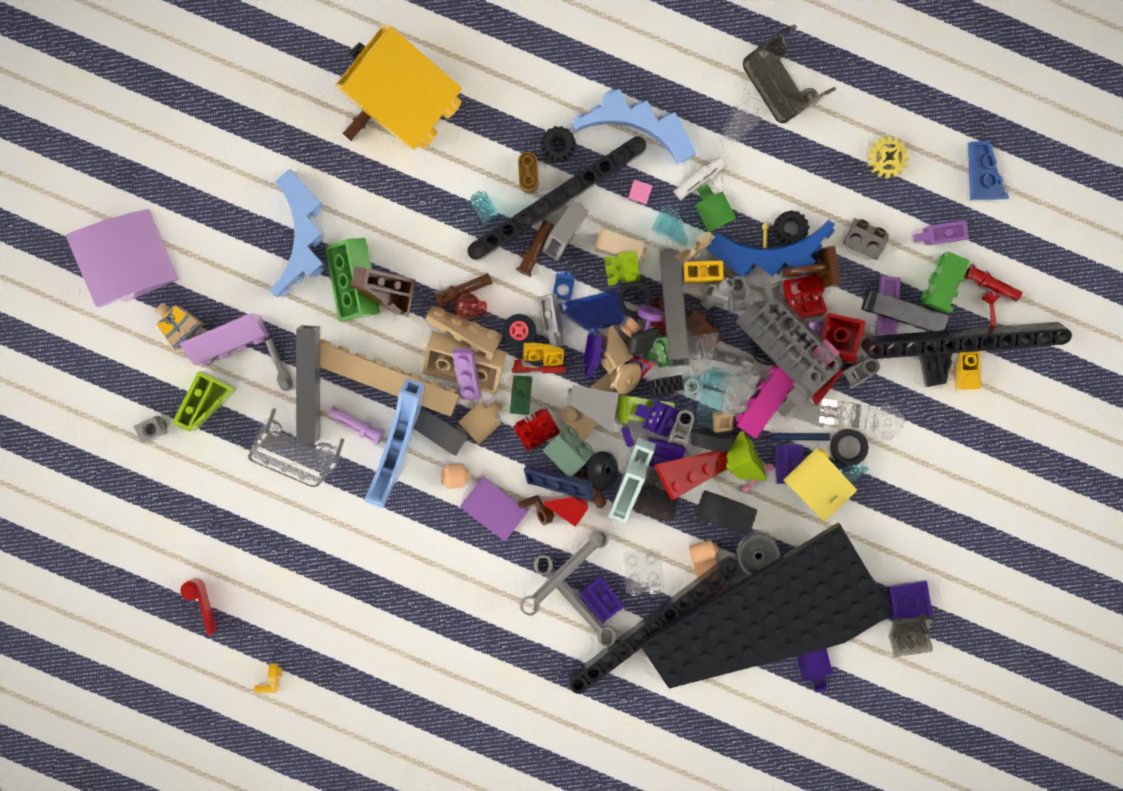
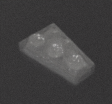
M742 87L717 141L735 148L776 105V102Z

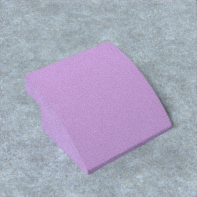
M149 209L113 217L66 234L95 307L102 308L118 300L127 302L179 280Z

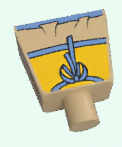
M162 303L155 310L162 317L156 325L175 350H180L181 346L179 343L191 339L205 325L198 318L177 305L170 309L165 303Z

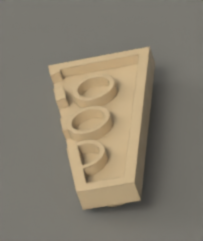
M435 306L431 307L425 319L426 322L444 333H452L455 337L454 339L459 342L465 341L469 343L474 351L478 352L480 350L486 354L485 357L489 360L492 359L503 337L502 334L495 330L487 329L476 322L468 321L459 315L451 314Z

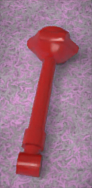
M996 291L985 292L982 300L989 304L991 327L997 326L994 303L1000 298V295H997Z

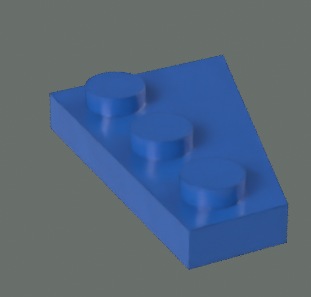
M990 141L969 142L970 200L1009 199L1008 193H1005L1002 184L1004 182L1002 176H999L996 167L997 161Z

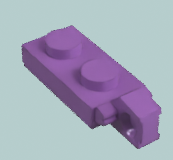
M966 220L927 226L922 228L923 233L912 235L914 243L924 241L925 245L930 246L969 239Z

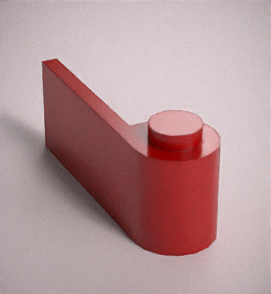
M193 578L183 583L180 588L182 597L186 600L198 599L207 635H212L217 631L204 581L199 578Z

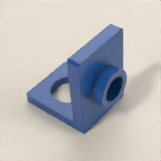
M566 271L556 273L553 294L557 293L558 299L571 301L575 276H572L571 272ZM559 285H567L569 292L566 295H560L557 291Z

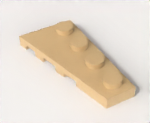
M616 370L610 374L606 373L590 388L613 392L610 389V385L615 381L618 373ZM571 405L558 414L570 428L572 427L578 432L579 437L583 441L588 438L598 424Z

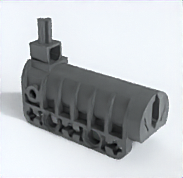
M782 299L769 301L765 306L760 301H756L736 321V324L794 381L792 385L795 388L787 395L788 399L777 408L779 414L784 418L795 407L799 409L842 367V358L839 355L835 356L822 343L824 340ZM776 304L779 305L777 312L774 311V305ZM788 317L794 320L793 327L788 326ZM799 326L801 327L800 329H798L797 333L794 332V330L797 329ZM806 332V339L803 340L801 337L803 336V333ZM811 340H814V341H815V342L812 343L811 345H809V346L807 345V344L810 343ZM815 345L822 348L821 356L816 357L812 354ZM827 353L829 356L826 359L829 362L835 361L836 364L830 367L824 360L822 363L819 360Z

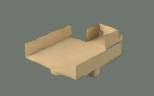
M708 232L698 237L699 241L695 243L697 247L690 252L689 249H686L675 255L678 261L683 258L685 261H688L711 244L710 241L713 235Z
M497 399L487 408L479 402L458 423L480 444L501 424L495 416L504 406Z

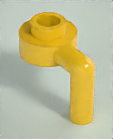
M278 663L269 664L268 682L270 685H255L254 693H276L278 691V679L282 677V667H279Z

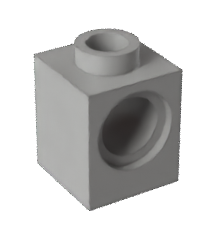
M154 416L134 426L141 444L168 434L166 430L168 428L167 423L160 416ZM151 424H154L156 427L154 434L149 431Z

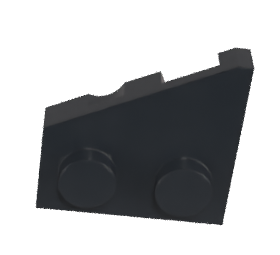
M952 353L919 356L925 387L947 383L948 370L952 364Z

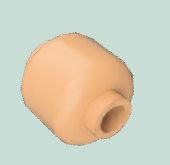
M462 463L446 464L444 469H441L442 485H445L448 489L463 488L466 481H469V470L465 469Z

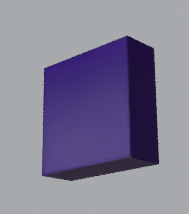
M629 427L622 428L621 432L626 446H634Z

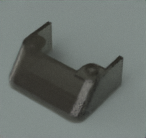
M796 24L778 31L743 60L744 71L775 120L779 123H786L837 90L836 87H832L818 94L815 89L806 88L800 92L780 61L788 52V46L783 38L797 28Z

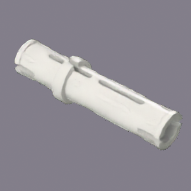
M718 156L707 166L701 167L702 170L673 191L676 197L681 201L708 179L711 180L714 174L727 166L725 161Z

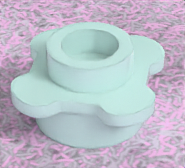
M693 375L689 379H682L685 396L689 397L693 393H701L702 387L699 385L698 376Z

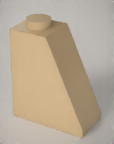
M600 229L595 252L618 257L617 253L637 251L639 263L641 258L645 259L647 248L644 247L645 242Z

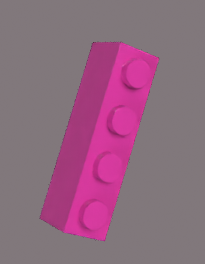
M778 365L771 367L768 372L770 374L766 381L762 380L758 386L759 391L756 396L752 395L746 403L748 406L744 412L740 411L735 418V421H737L735 426L754 439L758 437L793 388L792 384L794 381Z

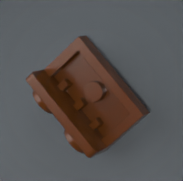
M695 310L686 319V328L709 351L722 339L720 336L721 332L715 325L711 326L707 322L708 318L703 312Z

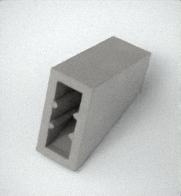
M572 201L551 231L542 252L558 261L583 223L589 210L585 209L582 204Z
M573 385L572 389L568 388L567 400H570L571 406L608 431H613L619 393Z

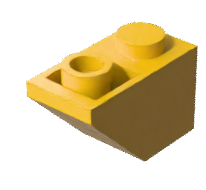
M980 351L958 354L954 370L955 390L981 389Z

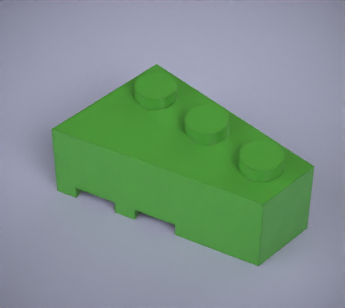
M949 251L940 254L936 260V265L938 266L928 279L930 283L928 289H925L921 295L920 300H922L920 306L942 314L952 313L954 308L950 306L952 299L958 296L959 291H957L959 283L963 281L970 260Z

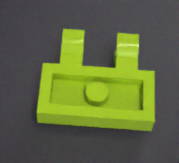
M637 251L617 253L618 257H604L605 265H609L605 266L607 277L613 276L612 278H607L608 286L617 284L619 280L622 283L641 281Z

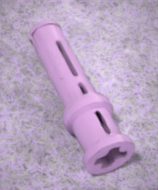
M335 405L328 413L329 417L359 433L360 437H366L373 441L376 446L385 434L384 430L380 431L373 427L370 422H363Z

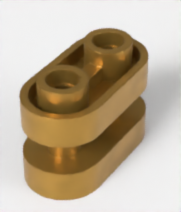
M524 152L518 159L519 184L523 192L531 194L539 186L538 162L535 154Z

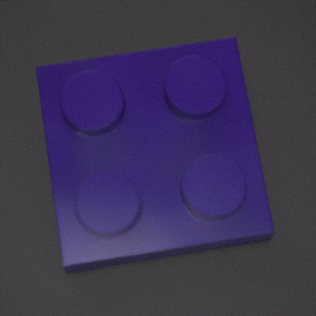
M926 580L888 586L895 625L933 619L928 582Z

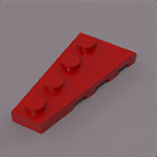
M711 451L656 464L654 467L671 500L727 470L728 452Z

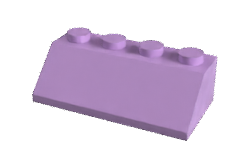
M250 313L179 344L193 365H200L202 368L212 364L211 360L218 358L222 360L229 357V353L232 351L241 352L246 350V345L254 343V345L260 344L269 335L261 316Z

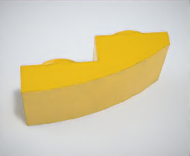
M524 343V361L543 360L544 366L563 364L564 349L542 343Z

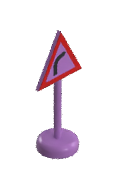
M651 306L638 307V315L647 320L645 330L650 329L651 321L658 322L664 319L665 312ZM632 354L634 357L626 363V365L633 362L640 364V379L656 365V363L644 359L643 354H638V356Z

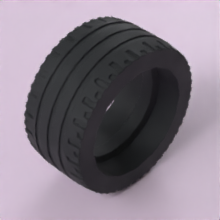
M704 490L695 516L726 529L749 535L757 515V509Z

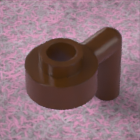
M538 495L518 501L520 509L535 504L538 520L543 526L553 522L554 512L543 505Z

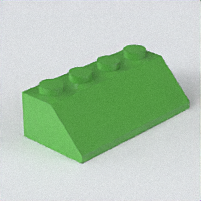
M366 238L345 239L326 246L325 252L339 322L379 314V304L351 286L354 267L372 269Z

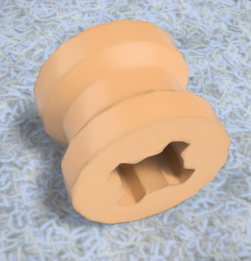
M630 317L626 319L624 325L619 327L630 339L632 334L641 332L643 329Z

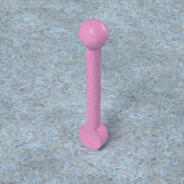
M770 463L766 464L765 472L772 471L774 466ZM752 480L748 485L743 486L742 491L744 493L749 492V488L758 480Z

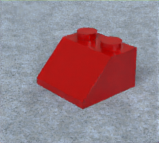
M827 313L821 338L823 340L827 339L840 352L838 355L843 361L857 363L866 329L865 320Z
M571 495L550 497L544 501L546 507L575 527L589 509L586 499Z

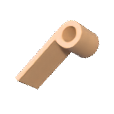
M712 540L689 545L693 566L698 578L717 563L716 554H719L716 543H712ZM717 574L711 577V582L719 580V575ZM699 586L700 593H702L704 591V587ZM721 587L707 599L713 598L721 592H723V587Z

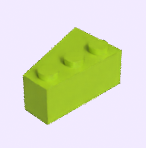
M198 371L172 423L189 432L196 431L238 388L205 371Z

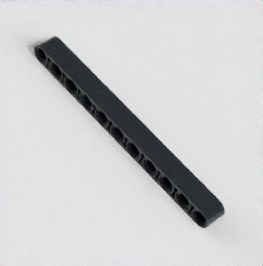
M640 136L631 138L477 239L467 249L469 257L474 261L483 260L634 161L644 153L646 148L645 140ZM638 142L642 145V149L635 151L632 148V144ZM624 153L626 160L618 161L616 155ZM607 163L610 166V170L603 172L600 170V165ZM586 174H592L594 181L588 183L583 177ZM575 184L578 187V191L570 193L567 189L568 186ZM554 195L562 197V201L559 204L552 202L551 198ZM543 205L546 207V212L544 214H537L535 211L536 207ZM522 216L530 218V222L527 225H522L519 222ZM507 226L514 228V232L510 236L503 233L504 228ZM492 236L498 239V243L495 246H489L487 243L488 239ZM475 247L482 249V253L478 257H474L471 254L472 249Z
M1060 322L868 336L862 340L861 348L871 359H886L1064 345L1071 340L1072 332Z
M727 556L616 639L613 645L607 646L574 671L569 677L571 691L576 694L585 692L640 650V641L687 614L740 573V565L736 559ZM729 563H734L735 566L732 570H726V566ZM713 575H719L718 581L711 582ZM703 586L704 591L702 593H695L697 587ZM683 598H689V602L686 605H680V601ZM667 610H674L672 616L666 617L664 615ZM653 621L659 622L656 628H650V623ZM637 633L644 634L640 640L634 639V636ZM621 645H628L626 651L619 650ZM611 656L613 660L610 663H606L603 661L604 658ZM591 668L598 669L596 674L588 673ZM577 679L583 681V683L579 686H575L573 684V682Z

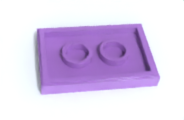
M484 476L460 505V508L503 541L507 540L528 513L527 509H520L518 502Z

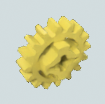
M888 136L886 141L881 137L879 143L877 141L873 142V147L868 149L871 153L866 157V159L871 160L868 166L874 167L871 171L872 173L879 172L878 177L885 174V179L890 178V175L894 178L898 176L897 172L900 174L904 172L902 167L909 165L905 162V160L910 158V156L905 155L909 149H903L905 142L899 144L898 137L893 141L891 136ZM884 145L893 146V148H887ZM893 152L890 159L883 163L887 155ZM883 167H889V168L892 169V170H887V169H884Z

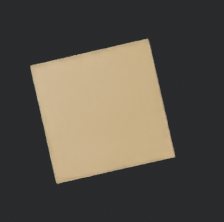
M732 411L714 412L713 431L715 433L733 431L734 413Z

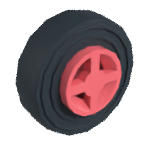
M520 313L507 318L502 328L505 341L516 348L524 347V343H532L537 331L533 320L527 315Z

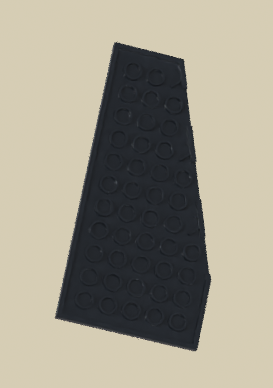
M838 522L639 642V645L670 689L844 644L894 613L841 524Z

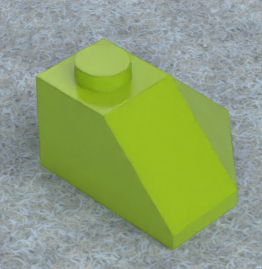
M741 431L727 453L728 463L726 465L731 474L734 473L738 479L767 480L764 464L753 449L755 446L752 440L744 431Z

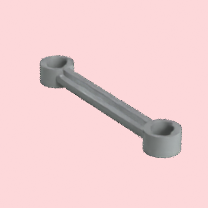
M602 529L592 530L589 533L588 541L532 596H524L520 600L519 608L521 612L527 616L535 615L539 611L540 603L596 548H603L608 544L609 536L607 532ZM596 532L603 533V541L600 546L595 545L592 541V536ZM527 599H533L534 611L531 613L525 612L523 608V603Z
M545 554L535 558V571L549 579L556 572L553 568L552 559ZM538 559H548L549 567L546 571L538 569ZM565 580L562 581L556 588L597 633L598 642L603 646L613 645L616 641L614 628L604 625ZM605 629L612 631L613 638L609 642H604L601 639L602 631Z

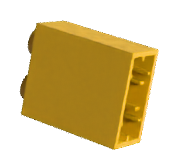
M382 25L334 86L402 144L413 150L418 145L425 149L431 144L438 133L433 126L442 115L448 119L457 111L462 102L457 95L463 89L391 25Z

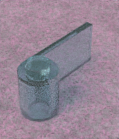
M709 368L701 372L699 382H702V391L693 422L694 425L713 429V413L721 411L729 381V373Z

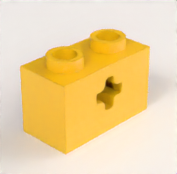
M723 260L684 262L682 265L683 285L710 284L711 282L717 284L724 280Z

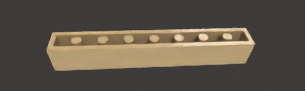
M324 339L320 340L321 368L399 397L406 378L423 383L425 387L421 406L450 417L453 416L460 397L456 393V389L446 386V389L438 387L439 383L429 379L428 382L420 380V375L410 373L409 376L404 374L401 368L392 366V369L385 367V362L375 359L372 362L367 360V355L359 352L354 355L349 353L350 349L339 345L338 348L331 346L332 342Z

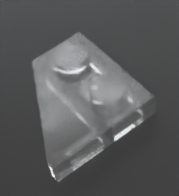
M719 332L687 337L689 365H687L690 377L705 375L710 372Z
M758 373L721 375L722 414L743 412L759 380Z

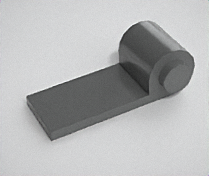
M421 406L419 417L413 429L449 453L457 456L469 437L466 435L467 430L459 425L456 428L449 425Z

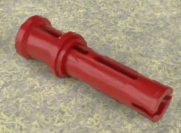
M973 263L969 265L964 275L965 280L970 279L978 283L979 287L990 288L1015 302H1018L1023 292L992 277L989 271L984 272L976 268V265Z

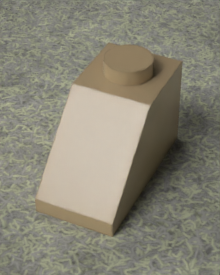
M613 325L602 333L601 348L605 350L604 353L600 352L602 357L601 364L610 374L617 369L619 364H626L634 356L628 353V347Z

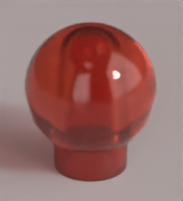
M464 293L457 298L455 311L463 319H473L478 315H485L487 303L480 300L474 294Z

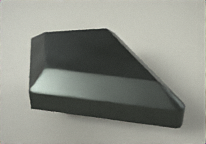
M655 327L632 334L628 353L648 354L660 328Z

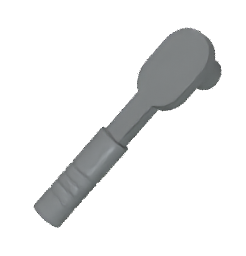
M273 339L266 340L271 358L279 373L277 375L279 387L283 391H288L293 386L291 377L283 370Z

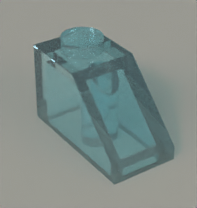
M669 206L666 208L662 207L651 230L686 246L688 239L681 217L676 214L677 210Z

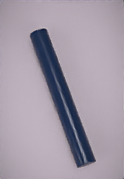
M772 433V440L830 441V433Z

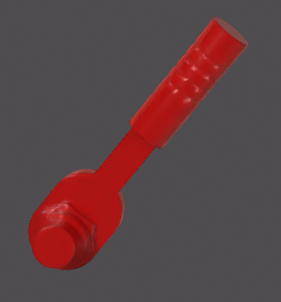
M516 359L514 360L511 372L566 373V365L530 368L523 367L522 360Z

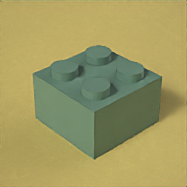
M568 425L543 449L550 459L568 476H573L594 453L591 445L583 441L579 437L578 432Z

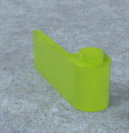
M619 395L615 418H618V422L629 423V420L645 422V418L634 414L638 404L652 408L655 400ZM660 401L672 407H674L675 404L671 402Z

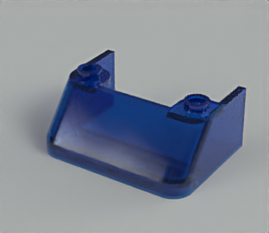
M618 289L559 303L560 314L583 332H589V335L600 333L603 328L622 324L621 321H625Z

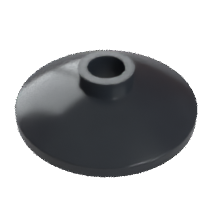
M606 451L594 453L586 466L588 481H591L593 487L601 490L607 489L614 484L618 475L616 459L611 453Z

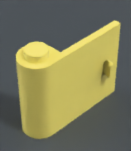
M816 448L783 481L825 522L857 489L828 459L830 455L823 448L820 450Z

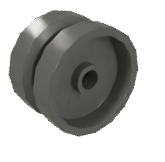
M752 531L749 535H744L738 542L736 549L738 563L741 569L749 576L780 558L778 545L768 533Z

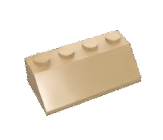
M433 331L427 345L422 373L458 383L452 352L454 348L471 349V345L465 341L459 342L454 339L455 337ZM473 350L480 390L496 394L507 352L496 350L492 359L489 360L485 357L486 354L484 352Z

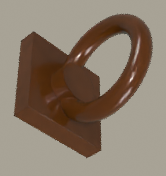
M835 246L820 249L815 254V264L789 268L782 272V275L786 278L802 276L801 274H805L804 276L816 274L818 278L820 277L823 288L841 284Z

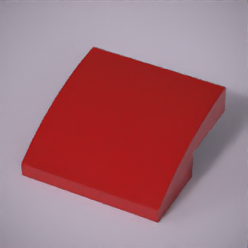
M810 275L783 281L785 301L802 319L825 315L828 312L822 296L825 291L820 277Z

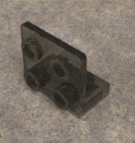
M921 614L909 619L900 617L892 622L888 637L894 657L933 651L928 633L932 622L931 615L925 616Z

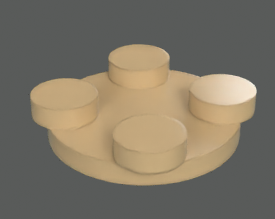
M637 362L627 365L624 363L619 364L616 369L618 374L615 381L611 383L610 389L619 394L631 392L641 377L640 364Z

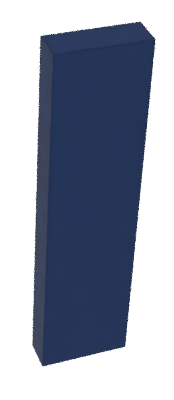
M526 465L524 468L527 484L590 501L594 498L591 481Z

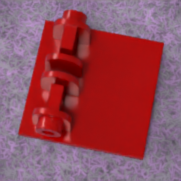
M541 408L534 412L536 418L533 414H530L533 420L530 421L526 416L527 423L525 419H522L513 426L514 431L527 451L538 447L560 433L547 408Z

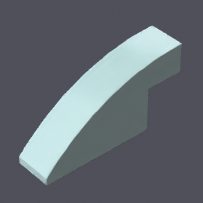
M637 438L608 517L627 523L645 480L647 467L654 453L655 443Z

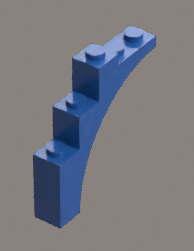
M828 219L808 237L796 243L775 248H759L744 245L718 232L710 242L711 244L706 247V250L720 261L723 260L725 265L741 277L752 272L755 268L753 263L773 277L775 273L779 275L785 268L784 262L792 268L814 264L816 258L811 254H816L823 246L821 244L825 237L829 239L835 232L833 228L835 223Z

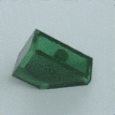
M513 375L510 414L530 415L532 376Z

